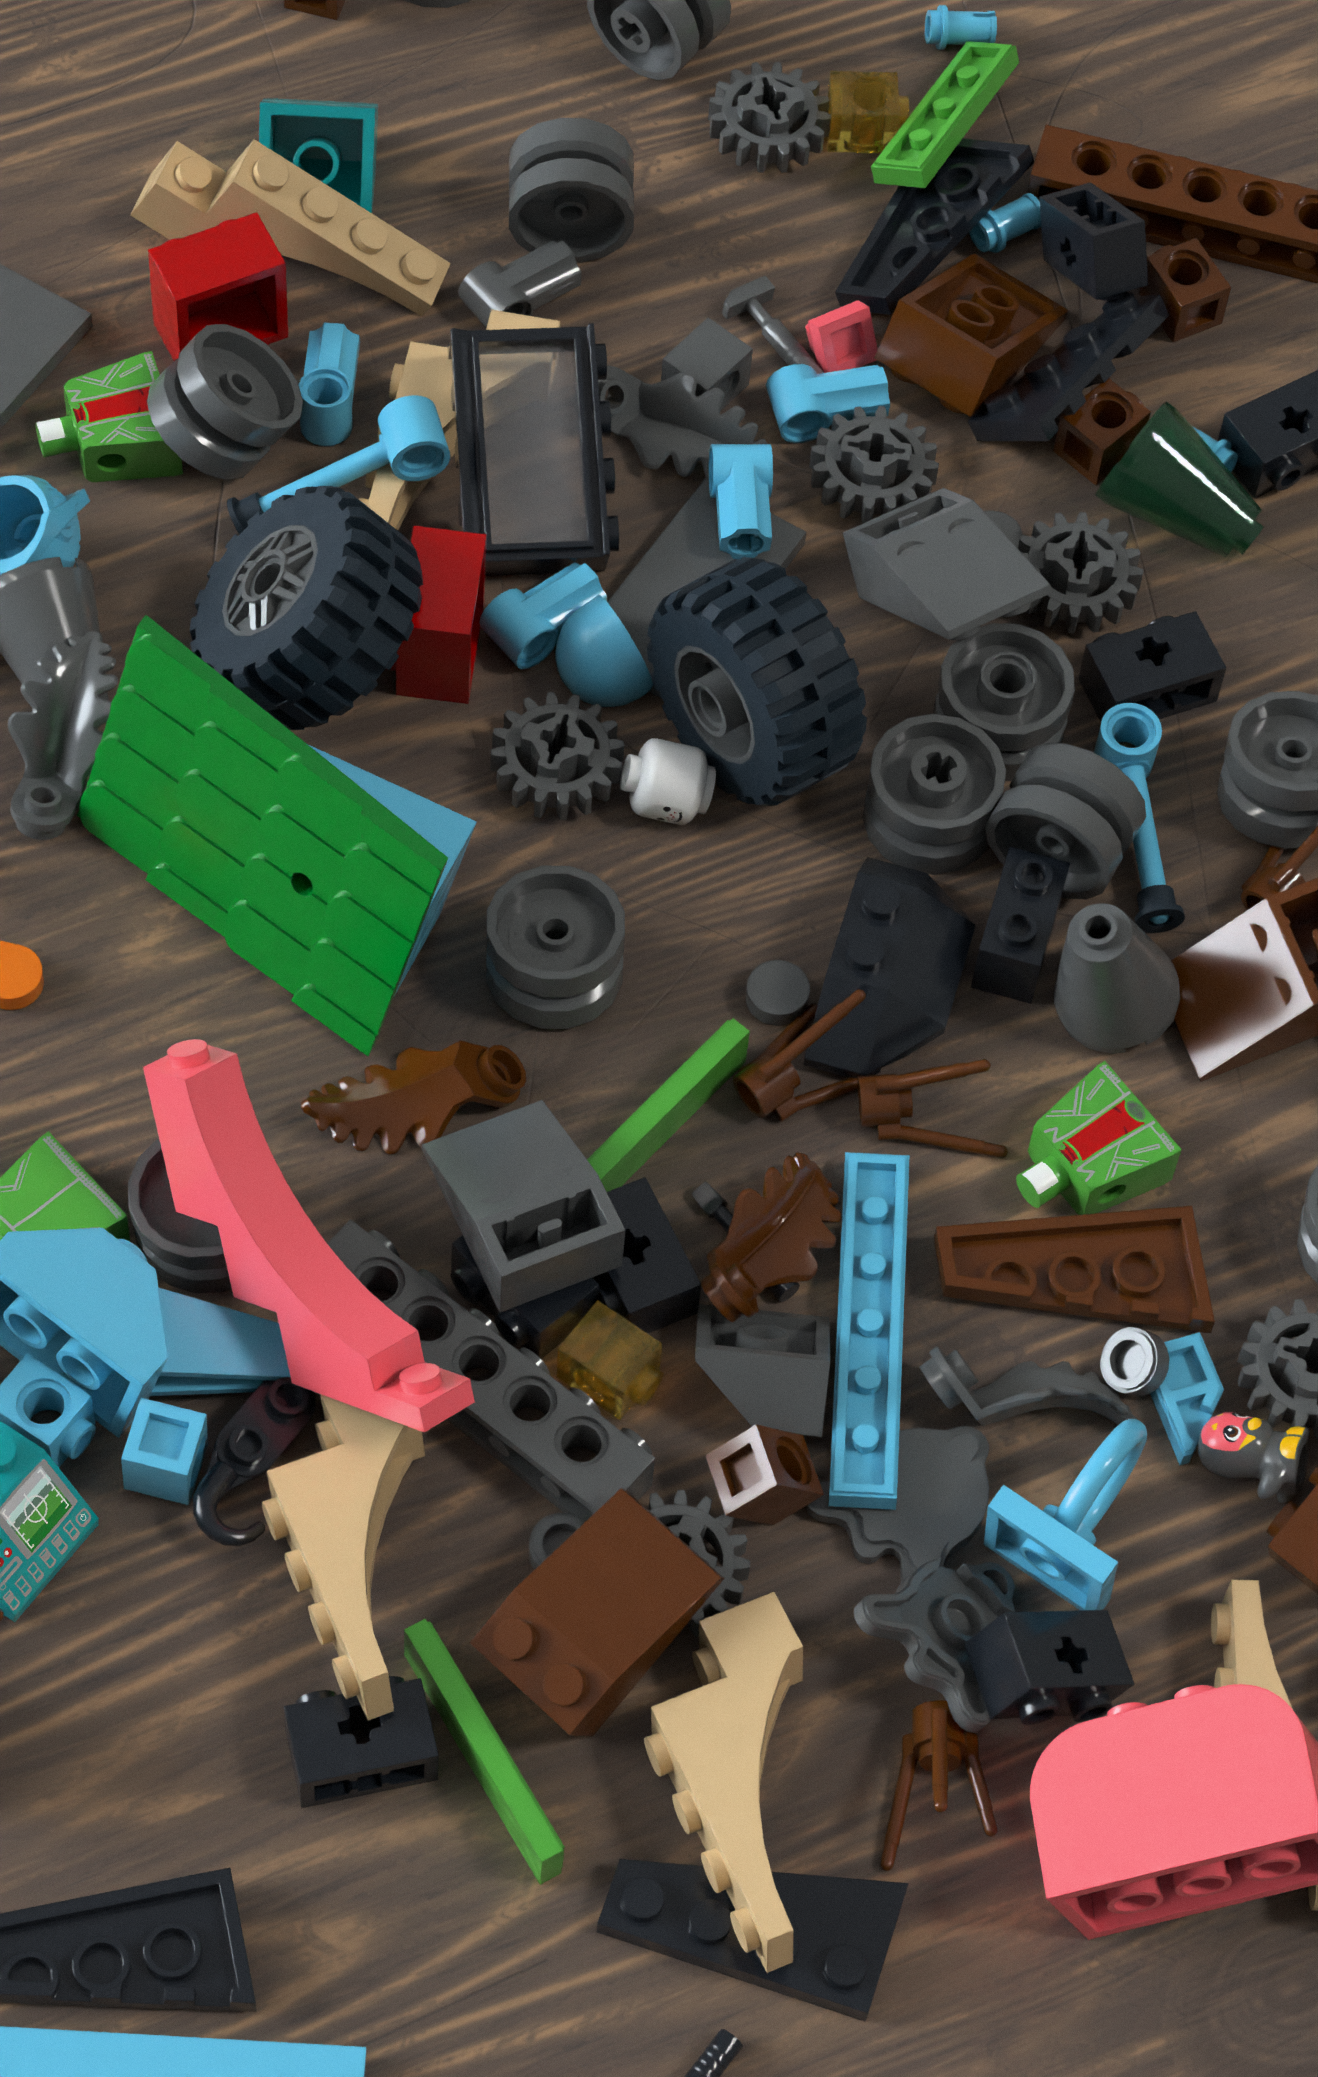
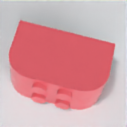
M1234 1684L1218 1688L1209 1685L1190 1686L1178 1691L1174 1696L1175 1699L1151 1705L1140 1702L1117 1705L1107 1712V1716L1085 1721L1068 1728L1058 1735L1042 1752L1031 1778L1030 1802L1046 1899L1088 1940L1318 1885V1742L1293 1709L1281 1697L1267 1689L1246 1684Z

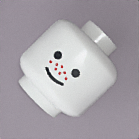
M651 738L642 746L638 756L633 754L627 755L621 773L620 789L630 792V804L634 813L646 818L685 825L697 813H706L713 796L716 771L715 767L707 764L706 755L703 750L690 745Z

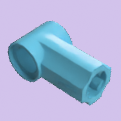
M324 322L322 327L309 332L304 376L298 385L303 399L300 417L301 433L305 439L320 446H334L343 442L350 436L353 428L352 403L360 349V336L348 330L345 324Z
M792 364L775 371L766 383L768 396L781 437L788 442L804 443L816 439L819 429L821 427L829 429V426L832 425L833 416L836 414H840L848 421L853 420L855 407L861 406L868 417L875 416L878 407L884 406L887 416L889 415L888 381L884 368L878 365L816 374V371L811 366Z
M711 444L708 465L710 498H716L719 550L729 553L733 559H741L743 557L755 558L758 554L769 551L772 542L769 504L773 486L771 444Z
M574 562L525 593L517 588L501 593L485 608L479 623L484 632L518 668L522 670L529 669L539 664L553 651L564 623L573 613L597 595H601L607 601V595L602 589L596 573L586 563L579 565Z

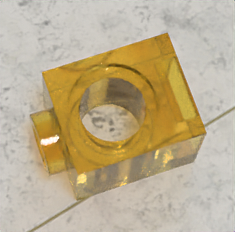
M830 71L827 96L830 100L828 113L831 114L829 135L827 137V151L881 153L909 117L908 96H899L898 72Z
M597 1300L558 1348L556 1377L569 1386L582 1390L597 1405L621 1420L635 1402L640 1406H644L660 1386L664 1377V1373L659 1370L662 1343Z

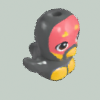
M1223 1412L1211 1417L1202 1427L1198 1442V1455L1201 1463L1209 1472L1232 1479H1259L1260 1482L1257 1489L1259 1498L1266 1499L1276 1494L1278 1502L1285 1503L1293 1499L1301 1491L1304 1484L1309 1458V1429L1297 1426L1290 1427L1285 1432L1273 1431L1270 1424L1264 1419L1253 1418L1235 1412Z

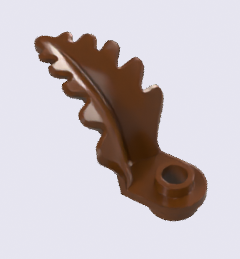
M459 1040L442 1051H427L409 1047L398 1054L396 1070H391L378 1064L367 1066L365 1068L366 1083L346 1076L338 1081L341 1089L331 1083L324 1084L321 1087L322 1093L318 1090H311L309 1092L310 1097L301 1102V1108L305 1114L314 1118L320 1131H325L330 1126L333 1139L338 1143L346 1141L350 1133H352L354 1148L357 1151L363 1152L369 1148L373 1136L377 1133L384 1152L395 1154L400 1150L408 1133H412L414 1139L421 1147L424 1143L441 1138L460 1106L473 1101L500 1108L509 1106L518 1099L520 1090L526 1083V1072L517 1055L502 1045H493L489 1048Z
M796 1152L793 1157L788 1155L783 1163V1176L775 1167H770L764 1177L763 1196L751 1188L743 1190L735 1200L733 1217L726 1238L707 1254L711 1273L700 1281L701 1286L718 1311L732 1323L743 1315L751 1318L759 1311L756 1297L766 1287L812 1279L818 1270V1263L810 1248H832L836 1244V1237L823 1222L839 1223L842 1220L841 1212L833 1207L839 1204V1196L832 1190V1183L823 1175L819 1166L810 1160L807 1154Z

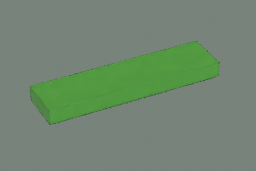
M967 41L872 164L871 170L874 183L926 188L1019 64L1016 46Z
M734 1018L730 1021L727 1020L587 1159L598 1174L606 1192L621 1187L746 1062L750 1034L747 1028Z
M423 1619L404 1629V1656L417 1678H421L424 1690L538 1883L541 1885L561 1874L565 1846L432 1623Z

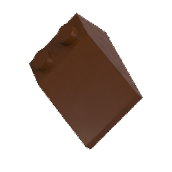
M972 254L899 299L874 358L888 366L892 374L901 381L917 384L937 396L939 402L945 408L972 417L985 407L984 400L986 397L1011 383L1063 323L1069 310L978 255Z
M621 1488L510 1593L471 1640L470 1644L569 1735L593 1737L725 1578L629 1492Z

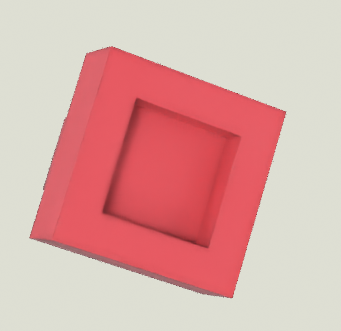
M859 300L813 318L805 326L809 347L815 354L817 364L825 373L859 368L876 361L874 357L878 348L870 308Z

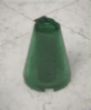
M1167 401L1160 406L1130 444L1128 451L1120 462L1116 463L1095 494L1105 504L1225 558L1233 548L1243 555L1264 528L1262 524L1255 520L1262 511L1260 506L1181 412Z

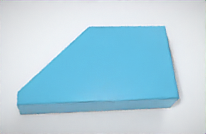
M1200 1332L1164 1342L1169 1353L1168 1373L1163 1383L1150 1393L1179 1465L1190 1462L1198 1446L1201 1429L1212 1417L1224 1391Z

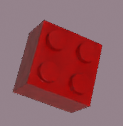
M257 212L238 219L223 221L215 227L183 238H174L160 246L148 249L154 326L173 361L179 358V353L207 325L227 324L246 330L267 345L289 337L286 262Z
M413 525L411 543L417 551L422 570L423 585L419 587L422 601L420 611L413 614L412 622L414 628L409 640L401 643L396 652L399 657L390 669L396 671V695L469 704L481 631L479 621L485 606L486 534Z

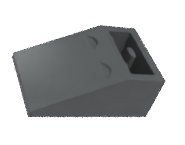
M945 488L843 532L859 598L949 640L969 638L980 631L981 625L1001 616L1009 617L1021 614L1031 607V602L1052 593L1051 586L974 500Z
M543 1100L422 1144V1151L499 1312L506 1311L622 1266L625 1228L598 1174Z

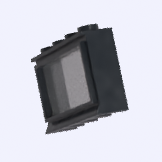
M594 323L588 324L587 327L470 331L451 328L447 349L448 359H452L453 372L451 404L452 411H455L456 419L455 465L456 468H459L460 482L458 503L459 525L462 526L464 532L486 534L485 576L558 573L574 562L579 565L586 563L594 572L605 571L610 552L619 551V523L617 515L607 516L606 494L615 493V466L613 458H603L602 437L611 436V409L609 400L599 401L598 380L607 378V351L605 343L595 344Z

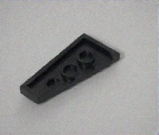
M962 138L926 188L898 186L835 291L840 307L859 300L869 306L871 313L892 315L899 299L914 291L1034 164L1030 145Z
M1126 292L1120 299L1107 301L1102 307L1104 313L1091 323L1080 325L1069 331L1063 337L1065 344L1052 354L1041 356L1030 362L1024 368L1025 375L1012 386L1000 388L986 397L984 400L985 407L967 421L976 440L1049 441L1059 430L1054 419L1062 412L1065 416L1075 414L1086 402L1082 390L1095 384L1105 383L1116 371L1111 360L1133 354L1169 316L1161 296H1135L1133 292Z
M619 1859L597 1923L596 1932L866 2022L909 1883L772 1872L775 1887L793 1928V1962L767 1973L756 1950L746 1953L741 1947L730 1918V1912L735 1911V1908L726 1890L719 1893L714 1891L703 1866Z
M231 1868L0 1913V2003L257 2012Z

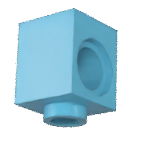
M28 1353L0 1384V1421L42 1447L58 1467L68 1457L76 1459L85 1451L96 1431L92 1396ZM43 1410H54L62 1414L56 1421L49 1424H38L30 1420L36 1413Z
M141 1397L121 1457L124 1489L189 1505L208 1446L207 1414Z

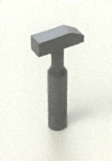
M766 276L731 290L724 301L722 315L726 319L748 311L761 326L764 338L788 366L792 364H805L811 366L816 371V374L825 373L781 320L772 318L761 305L773 299L775 290L774 285Z

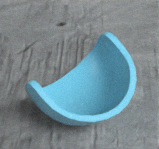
M601 595L595 596L581 606L564 623L556 642L555 660L557 671L563 683L572 694L580 695V699L588 704H598L601 707H616L639 699L652 688L651 675L637 646L617 614Z

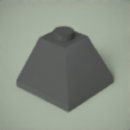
M699 1304L695 1361L751 1426L758 1424L804 1436V1439H806L807 1435L822 1437L830 1369L829 1317L759 1310L751 1318L743 1315L732 1323L714 1305Z

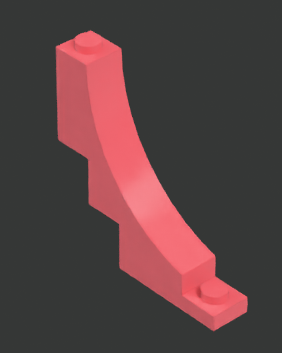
M192 1039L172 1045L167 1050L168 1055L144 1066V1075L175 1210L178 1213L218 1226L234 1298L276 1312L292 1384L422 1432L430 1430L475 1403L470 1378L442 1369L436 1364L425 1363L418 1330L390 1310L357 1279L326 1243L306 1215L276 1163L257 1121L244 1083L237 1053L207 1045L203 1040Z

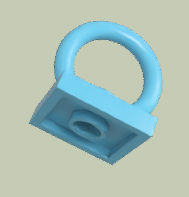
M1128 1419L1121 1422L1088 1460L1059 1507L1049 1504L1041 1510L1003 1485L987 1508L984 1545L1077 1609L1103 1610L1111 1599L1118 1561L1094 1546L1096 1537L1092 1531L1107 1512L1134 1469L1147 1441L1145 1425L1137 1419Z

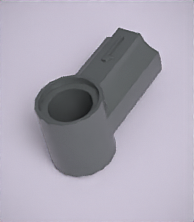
M552 240L503 267L495 261H488L478 265L464 278L458 293L460 299L487 328L491 309L532 316L535 309L580 286L582 272L576 263L574 253L563 240L558 243Z

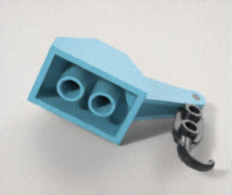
M104 1228L7 1232L0 1240V1346L19 1361L27 1353L90 1394L92 1396L95 1420L119 1438L133 1422L141 1397L149 1399L150 1396L254 1392L220 1431L215 1441L207 1474L200 1481L193 1496V1515L198 1527L206 1536L222 1545L242 1546L255 1541L265 1532L263 1522L257 1521L248 1528L243 1529L230 1528L218 1517L217 1504L227 1492L262 1477L308 1424L316 1405L313 1391L291 1382L279 1323L159 1288L156 1269L147 1262L143 1252L130 1241L115 1238Z

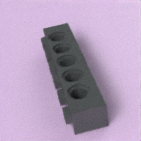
M350 1219L327 1243L344 1265L369 1291L383 1289L393 1294L390 1299L381 1302L418 1331L432 1328L443 1334L441 1338L434 1341L420 1340L425 1363L436 1364L442 1369L465 1376L463 1373L472 1368H485L494 1374L493 1377L484 1381L470 1379L475 1403L447 1420L561 1511L575 1514L587 1521L619 1489H625L636 1500H639L652 1486L655 1457L652 1456L649 1445L641 1436L629 1428H622L621 1430L616 1428L600 1415V1409L585 1392L575 1387L569 1390L550 1376L547 1366L535 1353L526 1348L517 1350L500 1337L497 1327L484 1313L475 1308H470L467 1311L449 1297L447 1288L434 1274L425 1269H420L417 1272L399 1258L397 1249L383 1234L375 1230H371L368 1233ZM533 1407L542 1411L545 1416L537 1421H524L516 1417L514 1413L521 1408ZM575 1447H584L594 1452L596 1457L587 1462H577L568 1458L565 1452Z

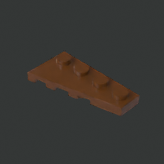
M1192 1206L936 1227L934 1244L943 1297L1203 1333L1212 1332L1215 1320Z

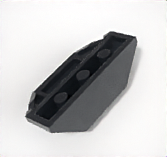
M867 857L857 873L840 927L813 1024L836 1005L844 1001L854 991L858 989L863 990L866 993V997L845 1018L807 1048L803 1065L858 1079V1076L880 1073L881 1068L908 1056L944 1034L976 925L928 873Z

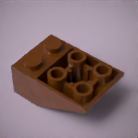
M1318 877L1265 898L1171 960L1179 978L1181 998L1174 1021L1200 1082L1318 1036Z

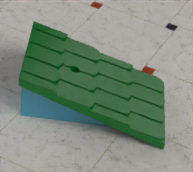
M145 615L137 626L132 645L126 655L125 667L116 695L111 702L110 714L101 742L95 753V761L86 789L81 797L77 816L81 818L83 826L91 834L148 875L145 879L147 882L225 937L227 945L233 952L294 996L291 1000L293 1003L363 1054L369 1056L376 1044L394 996L442 912L477 822L306 744L159 624Z

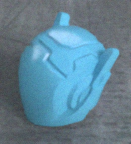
M11 475L0 477V575L21 565L52 557H60L63 567L74 566L75 558L79 555V542L81 540L77 513L90 502L85 489L64 496L46 480L36 476Z

